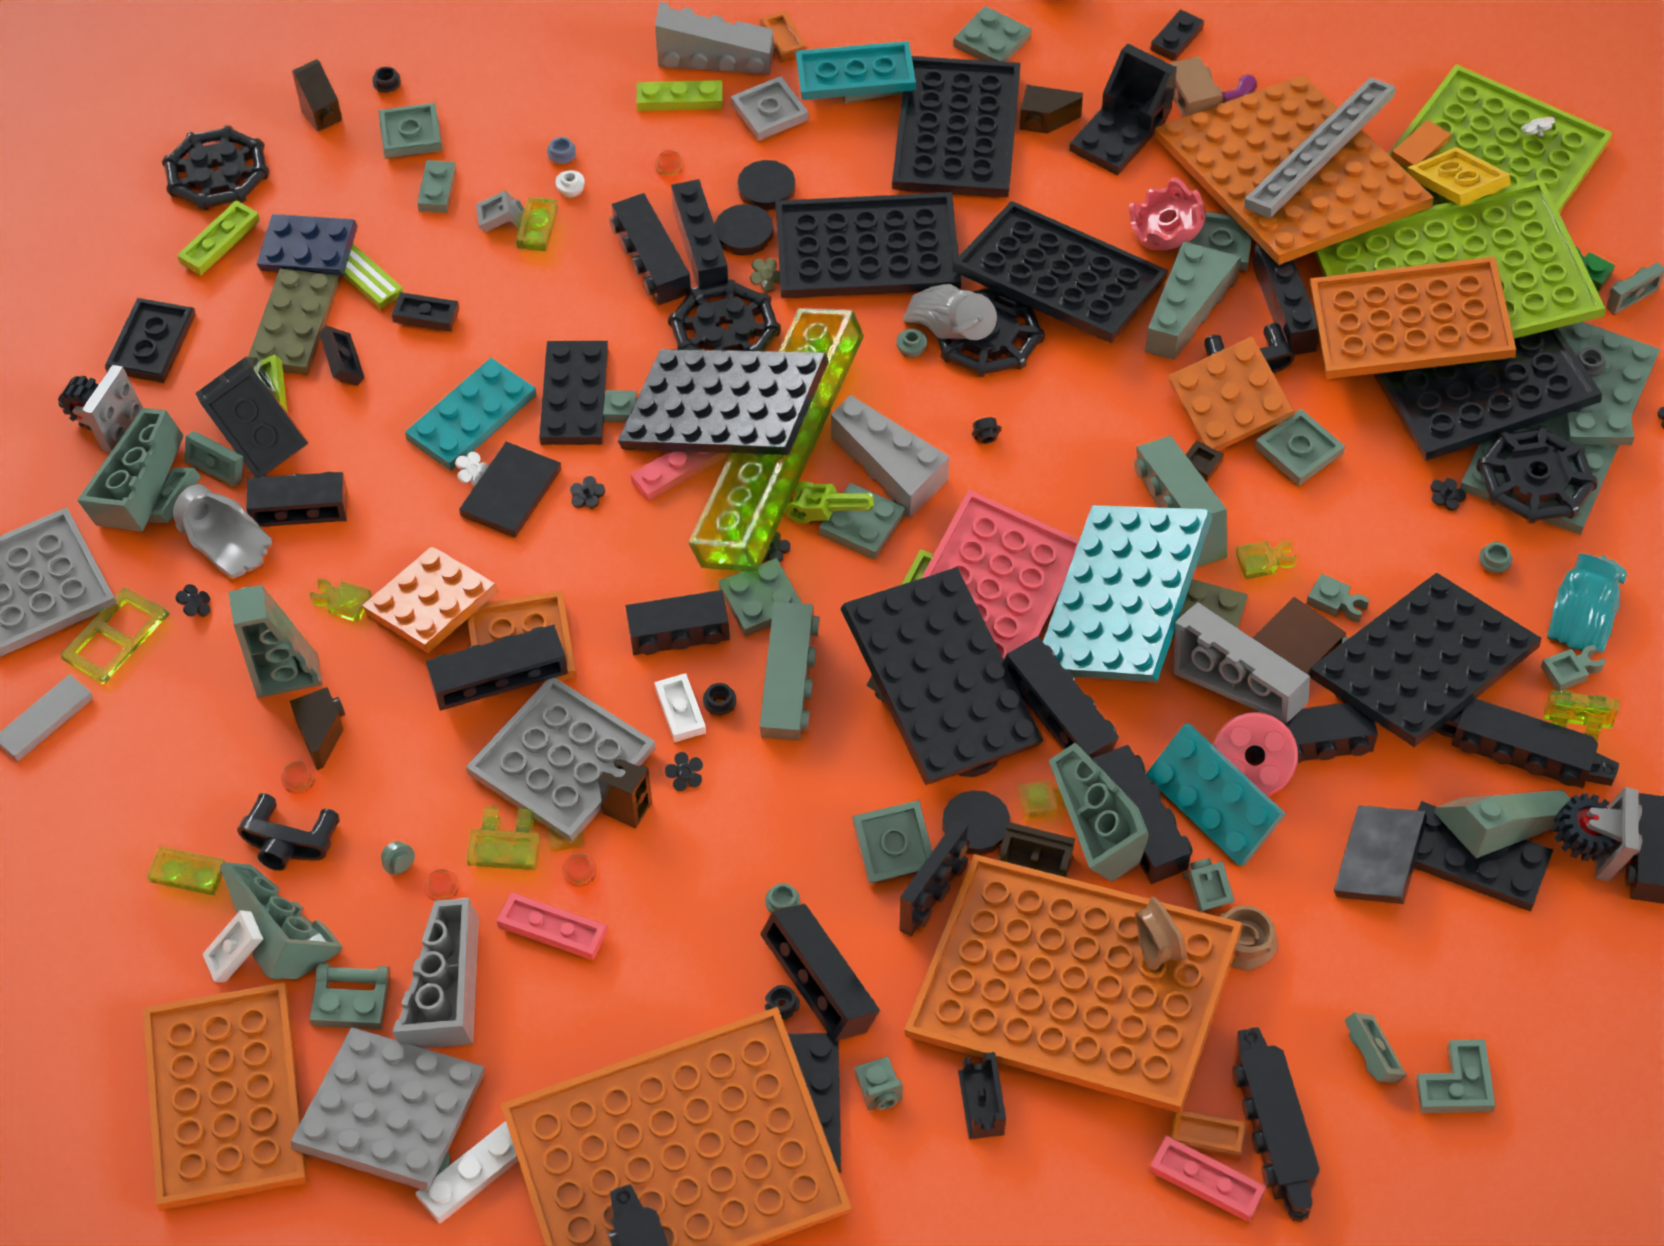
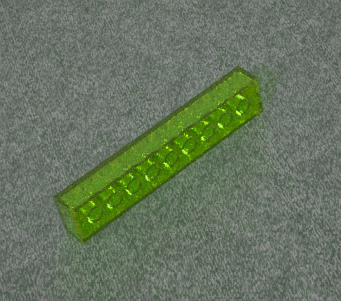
M798 309L778 352L825 353L829 362L789 455L730 453L688 542L701 568L758 572L864 338L853 310Z

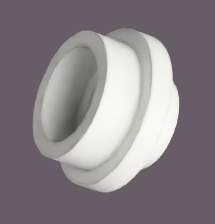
M564 171L556 178V188L564 197H577L585 186L584 176L577 171Z

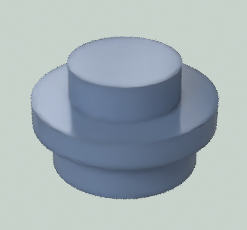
M556 137L550 142L547 148V155L552 162L565 164L575 158L576 147L569 138Z

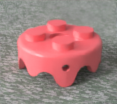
M1171 178L1166 188L1149 189L1146 193V199L1141 206L1138 203L1131 202L1129 204V215L1135 236L1144 247L1151 250L1167 251L1180 247L1183 241L1189 242L1201 231L1206 220V209L1197 190L1192 192L1180 179ZM1170 218L1174 219L1169 223H1164L1166 220Z
M1262 712L1245 713L1229 720L1219 731L1213 745L1267 796L1280 791L1289 783L1298 763L1297 743L1291 730L1279 719ZM1250 746H1260L1265 751V759L1261 764L1252 765L1247 762L1245 752Z

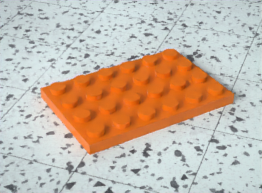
M1495 257L1310 278V289L1326 379L1516 357V346Z
M285 982L142 1008L156 1205L159 1211L307 1183L304 1153L292 1150L290 1142L301 1119L288 992Z

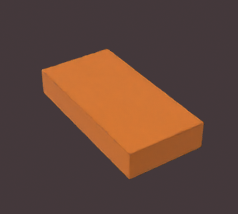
M786 11L760 18L761 27L773 29L774 50L781 62L796 58L797 50H808L807 45Z
M1427 120L1392 151L1391 158L1408 169V167L1433 157L1450 141L1451 134Z
M1182 1110V1113L1174 1112L1170 1138L1200 1153L1241 1161L1247 1122Z

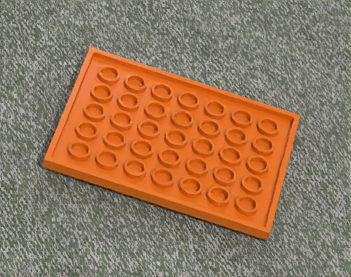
M1304 75L1293 77L1292 79L1155 128V138L1278 265L1433 206V196L1361 129L1271 218L1244 208L1245 198L1338 109Z
M974 854L905 1026V1037L983 1058L985 1053L995 1052L997 1063L1182 1113L1242 932V922L1160 902L1182 934L1187 958L1183 961L1170 959L1162 963L1157 970L1148 968L1143 957L1135 913L1148 905L1149 898Z
M778 1007L501 1103L545 1246H612L607 1233L614 1230L611 1222L614 1219L610 1191L629 1184L632 1185L643 1208L649 1207L657 1211L669 1246H760L852 1212V1207Z

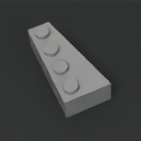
M1197 602L1175 621L1174 675L1257 711L1271 715L1285 723H1288L1309 702L1310 676L1200 603Z
M469 898L434 901L421 941L423 947L419 959L415 960L412 969L414 975L409 991H405L401 1003L403 1006L399 1021L396 1020L392 1031L399 1044H410L426 1049L471 1045L474 1042L479 916Z

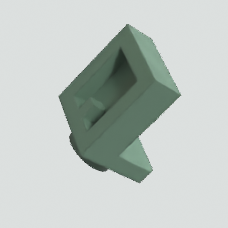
M1210 858L1190 863L1192 870L1182 873L1184 879L1189 878L1199 912L1235 902L1223 861L1215 864L1211 863Z
M889 1057L854 1067V1074L868 1111L876 1108L880 1110L888 1109L896 1105L898 1101L903 1100V1085L901 1080L896 1078Z

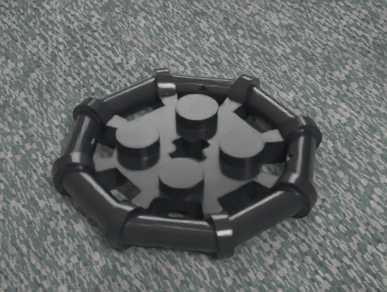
M224 125L220 129L199 133L191 131L186 134V138L170 154L163 157L162 165L165 167L168 183L166 191L172 197L178 196L197 205L199 210H207L208 207L233 203L236 200L243 203L246 201L248 194L262 180H266L269 176L270 170L266 166L263 151L265 144L259 138H252L234 130L231 125ZM221 140V142L217 144L202 146V144ZM232 141L244 146V148L241 150L237 149ZM189 152V158L187 160L182 159ZM253 159L254 165L246 166L245 161ZM219 167V171L213 172L212 168ZM178 172H187V177L180 180ZM242 178L244 182L239 187L237 182ZM196 187L202 189V192L198 194L191 189L196 190Z
M729 279L728 282L689 289L687 297L677 310L668 317V325L672 327L678 345L677 350H702L700 348L706 349L707 346L713 350L765 351L772 340L781 333V325L777 322L771 306V297L767 293L761 294L737 284L733 279ZM726 295V299L713 302L706 301V299ZM740 298L751 302V304H749L748 306L744 305V302ZM696 306L697 314L695 317H687L693 307ZM761 313L765 323H756L754 316ZM729 324V329L723 330L722 326L719 325ZM685 330H693L695 337L689 339ZM759 336L755 344L751 345L749 343L751 337Z
M990 288L971 291L984 295L994 305L997 313L996 326L990 335L981 340L957 339L951 343L949 338H937L942 352L941 358L945 362L951 361L978 373V377H985V374L1013 368L1018 370L1024 368L1026 360L1038 343L1044 341L1045 332L1040 328L1033 308ZM1016 318H1024L1026 325H1019V322H1016ZM1018 338L1026 339L1019 350L1014 346ZM964 349L979 355V360L961 352ZM1004 353L1007 355L1005 358H1000Z
M1539 426V429L1511 433L1502 431L1498 433L1495 442L1484 457L1478 459L1476 466L1477 471L1483 477L1489 493L1488 501L1492 505L1498 504L1527 519V523L1530 524L1546 519L1560 517L1572 519L1579 514L1580 507L1591 491L1596 490L1598 487V479L1593 476L1584 454L1586 449L1581 444H1574L1548 431L1546 426ZM1549 447L1558 449L1557 453L1550 451ZM1503 451H1508L1511 454L1506 460L1499 459ZM1569 462H1574L1577 472L1572 471ZM1537 469L1539 473L1545 474L1543 476H1536L1532 474V470ZM1495 473H1503L1506 483L1500 486ZM1569 484L1578 487L1572 497L1565 492ZM1514 493L1518 500L1510 497L1509 495ZM1556 500L1559 504L1538 508L1539 502Z

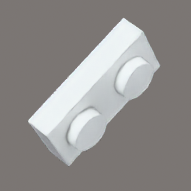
M687 674L654 682L655 690L674 743L706 734V726Z
M239 911L203 953L214 982L226 983L263 940L251 911Z

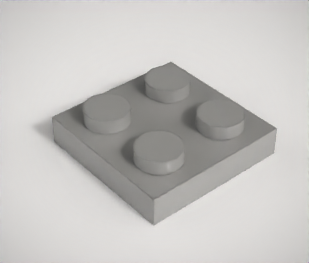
M781 76L731 96L732 107L758 141L809 120L808 110Z

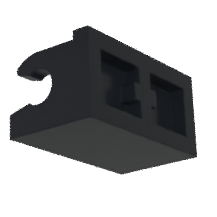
M995 1052L985 1053L983 1061L976 1064L971 1062L970 1057H966L962 1061V1070H958L968 1139L1005 1135L1006 1114Z

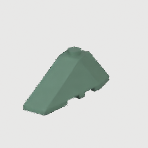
M1077 743L1072 744L1048 760L1089 868L1113 882L1138 866L1149 833L1139 808Z
M1563 790L1462 797L1435 807L1434 813L1476 858L1553 829L1552 826L1556 823L1553 822L1554 817L1571 798Z
M222 863L220 869L236 912L251 911L263 937L261 943L252 952V956L267 977L274 980H281L282 978L299 979L315 969L318 963H324L341 952L343 946L326 925L320 920H315L313 923L301 914L304 907L296 901L290 902L278 895L279 887L250 864Z

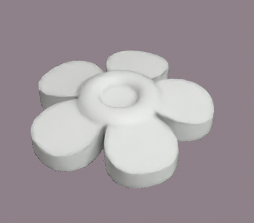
M1554 117L1534 119L1523 125L1521 131L1526 132L1527 135L1537 133L1538 137L1544 135L1543 131L1552 127L1555 119Z
M470 452L467 454V457L462 455L455 461L456 467L461 469L457 474L460 482L467 483L471 480V484L474 487L488 468L485 462L479 464L481 458L478 453Z

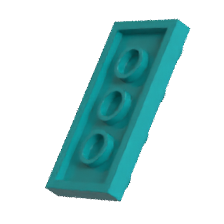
M909 41L796 51L801 100L916 90Z
M490 358L405 431L406 440L451 471L456 467L455 461L459 456L467 457V454L478 448L537 396L536 388L493 358Z
M1184 724L1146 773L1148 779L1151 782L1154 781L1159 790L1239 866L1247 864L1286 815L1279 806L1191 724Z

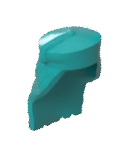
M1579 553L1574 569L1566 574L1557 590L1547 637L1551 640L1558 639L1560 643H1566L1569 648L1583 651L1585 647L1595 645L1597 648L1596 652H1603L1612 632L1615 615L1620 608L1619 583H1625L1627 577L1626 569L1615 561L1607 559L1604 555L1598 557Z

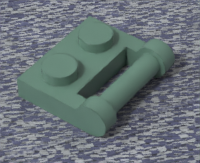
M318 963L316 985L309 1019L311 1026L382 1029L390 983V967L378 966L377 969L331 967L330 963ZM330 981L376 983L375 991L329 988Z

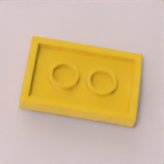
M1458 147L1408 167V174L1419 184L1460 206L1470 205L1476 199L1496 194L1500 189L1511 185L1510 174Z

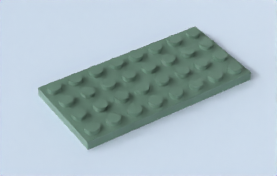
M1585 322L1559 327L1558 329L1576 355L1584 348L1593 347L1599 349L1604 354L1606 361L1603 373L1591 377L1602 392V401L1573 412H1628L1632 417L1660 349ZM1566 414L1514 432L1539 429V426H1546L1548 431L1568 440L1565 426ZM1496 438L1479 444L1460 486V489L1466 493L1488 500L1489 493L1483 477L1477 471L1476 466L1478 459L1484 457ZM1582 445L1586 449L1584 454L1592 474L1598 479L1597 489L1591 491L1580 507L1579 514L1572 519L1560 517L1542 521L1581 535L1619 445ZM1549 447L1550 451L1557 453L1558 449ZM1503 451L1499 459L1506 460L1511 454L1508 451ZM1569 462L1572 471L1577 472L1574 462ZM1537 469L1532 470V474L1536 476H1543L1545 474L1539 473ZM1495 473L1500 486L1506 483L1503 473ZM1569 484L1565 492L1572 497L1578 487ZM1514 493L1509 495L1510 497L1518 500ZM1556 500L1539 502L1538 508L1559 504Z

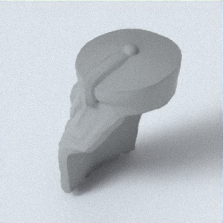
M950 284L931 286L914 294L904 314L903 321L906 324H923L940 339L981 340L990 335L994 330L997 322V313L994 305L984 295L968 290H960Z
M194 484L187 487L178 496L174 504L173 517L176 522L175 527L183 534L186 532L191 545L201 551L227 576L236 578L243 575L246 571H252L263 564V556L267 554V549L272 545V539L235 500L212 493L204 485Z

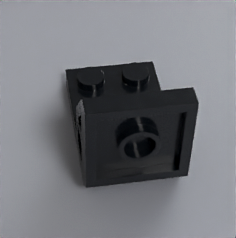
M1127 43L1121 50L1103 91L1102 108L1070 142L1069 151L1119 175L1155 135V128L1165 124L1172 109L1177 67Z
M246 356L195 394L202 407L236 453L243 456V462L253 476L259 478L271 472L308 445L309 442L274 396L276 391L258 358Z

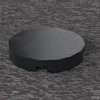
M761 160L744 167L738 176L737 187L740 198L744 202L746 200L751 205L758 206L764 210L776 208V201L788 200L794 196L796 179L793 171L787 165L775 160Z
M742 204L729 207L718 215L714 224L721 247L726 251L727 248L733 250L734 254L750 255L762 251L768 246L767 243L773 237L772 218L765 210L754 205Z
M972 790L960 793L949 801L944 809L942 829L945 835L956 819L968 825L967 840L970 841L966 854L982 855L999 848V845L1003 842L1007 824L1010 822V814L1007 806L997 796L986 791Z

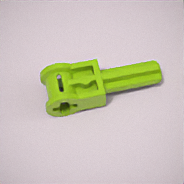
M801 481L796 484L794 489L795 496L792 502L787 504L785 513L791 520L802 524L809 523L810 521H829L833 511L872 510L874 508V496L871 493H838L833 484H813Z

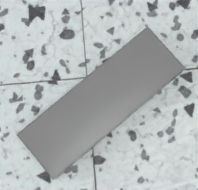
M69 674L0 732V748L18 763L93 699L91 691Z

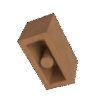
M1200 56L1169 63L1177 67L1173 100L1183 118L1196 112L1216 107L1222 103L1223 94L1221 88L1215 85L1210 68L1208 66L1205 67Z

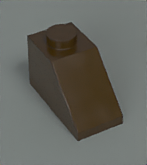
M316 59L292 70L301 112L315 130L319 132L342 121L339 100L320 61Z
M1026 85L1020 111L1019 129L1048 134L1081 118L1084 93Z
M328 687L289 701L295 721L317 770L324 768L343 732L340 717L345 716V712L339 697L332 699Z

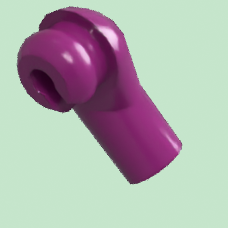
M1251 74L1242 75L1238 80L1239 83L1236 89L1222 92V103L1255 92L1257 88L1256 78Z

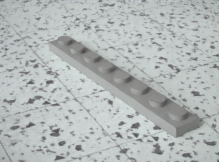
M1370 77L1245 198L1244 208L1271 218L1395 96L1396 86Z

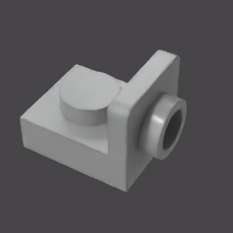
M507 190L476 204L478 224L484 232H488L508 221H511L518 229L524 227L523 214H525L523 204L518 198L514 199Z

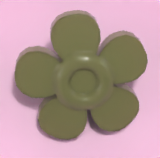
M758 258L752 262V269L756 271L750 274L752 284L758 285L761 283V288L765 292L773 290L774 284L780 283V271H773L777 267V262L772 258L766 259L765 262Z

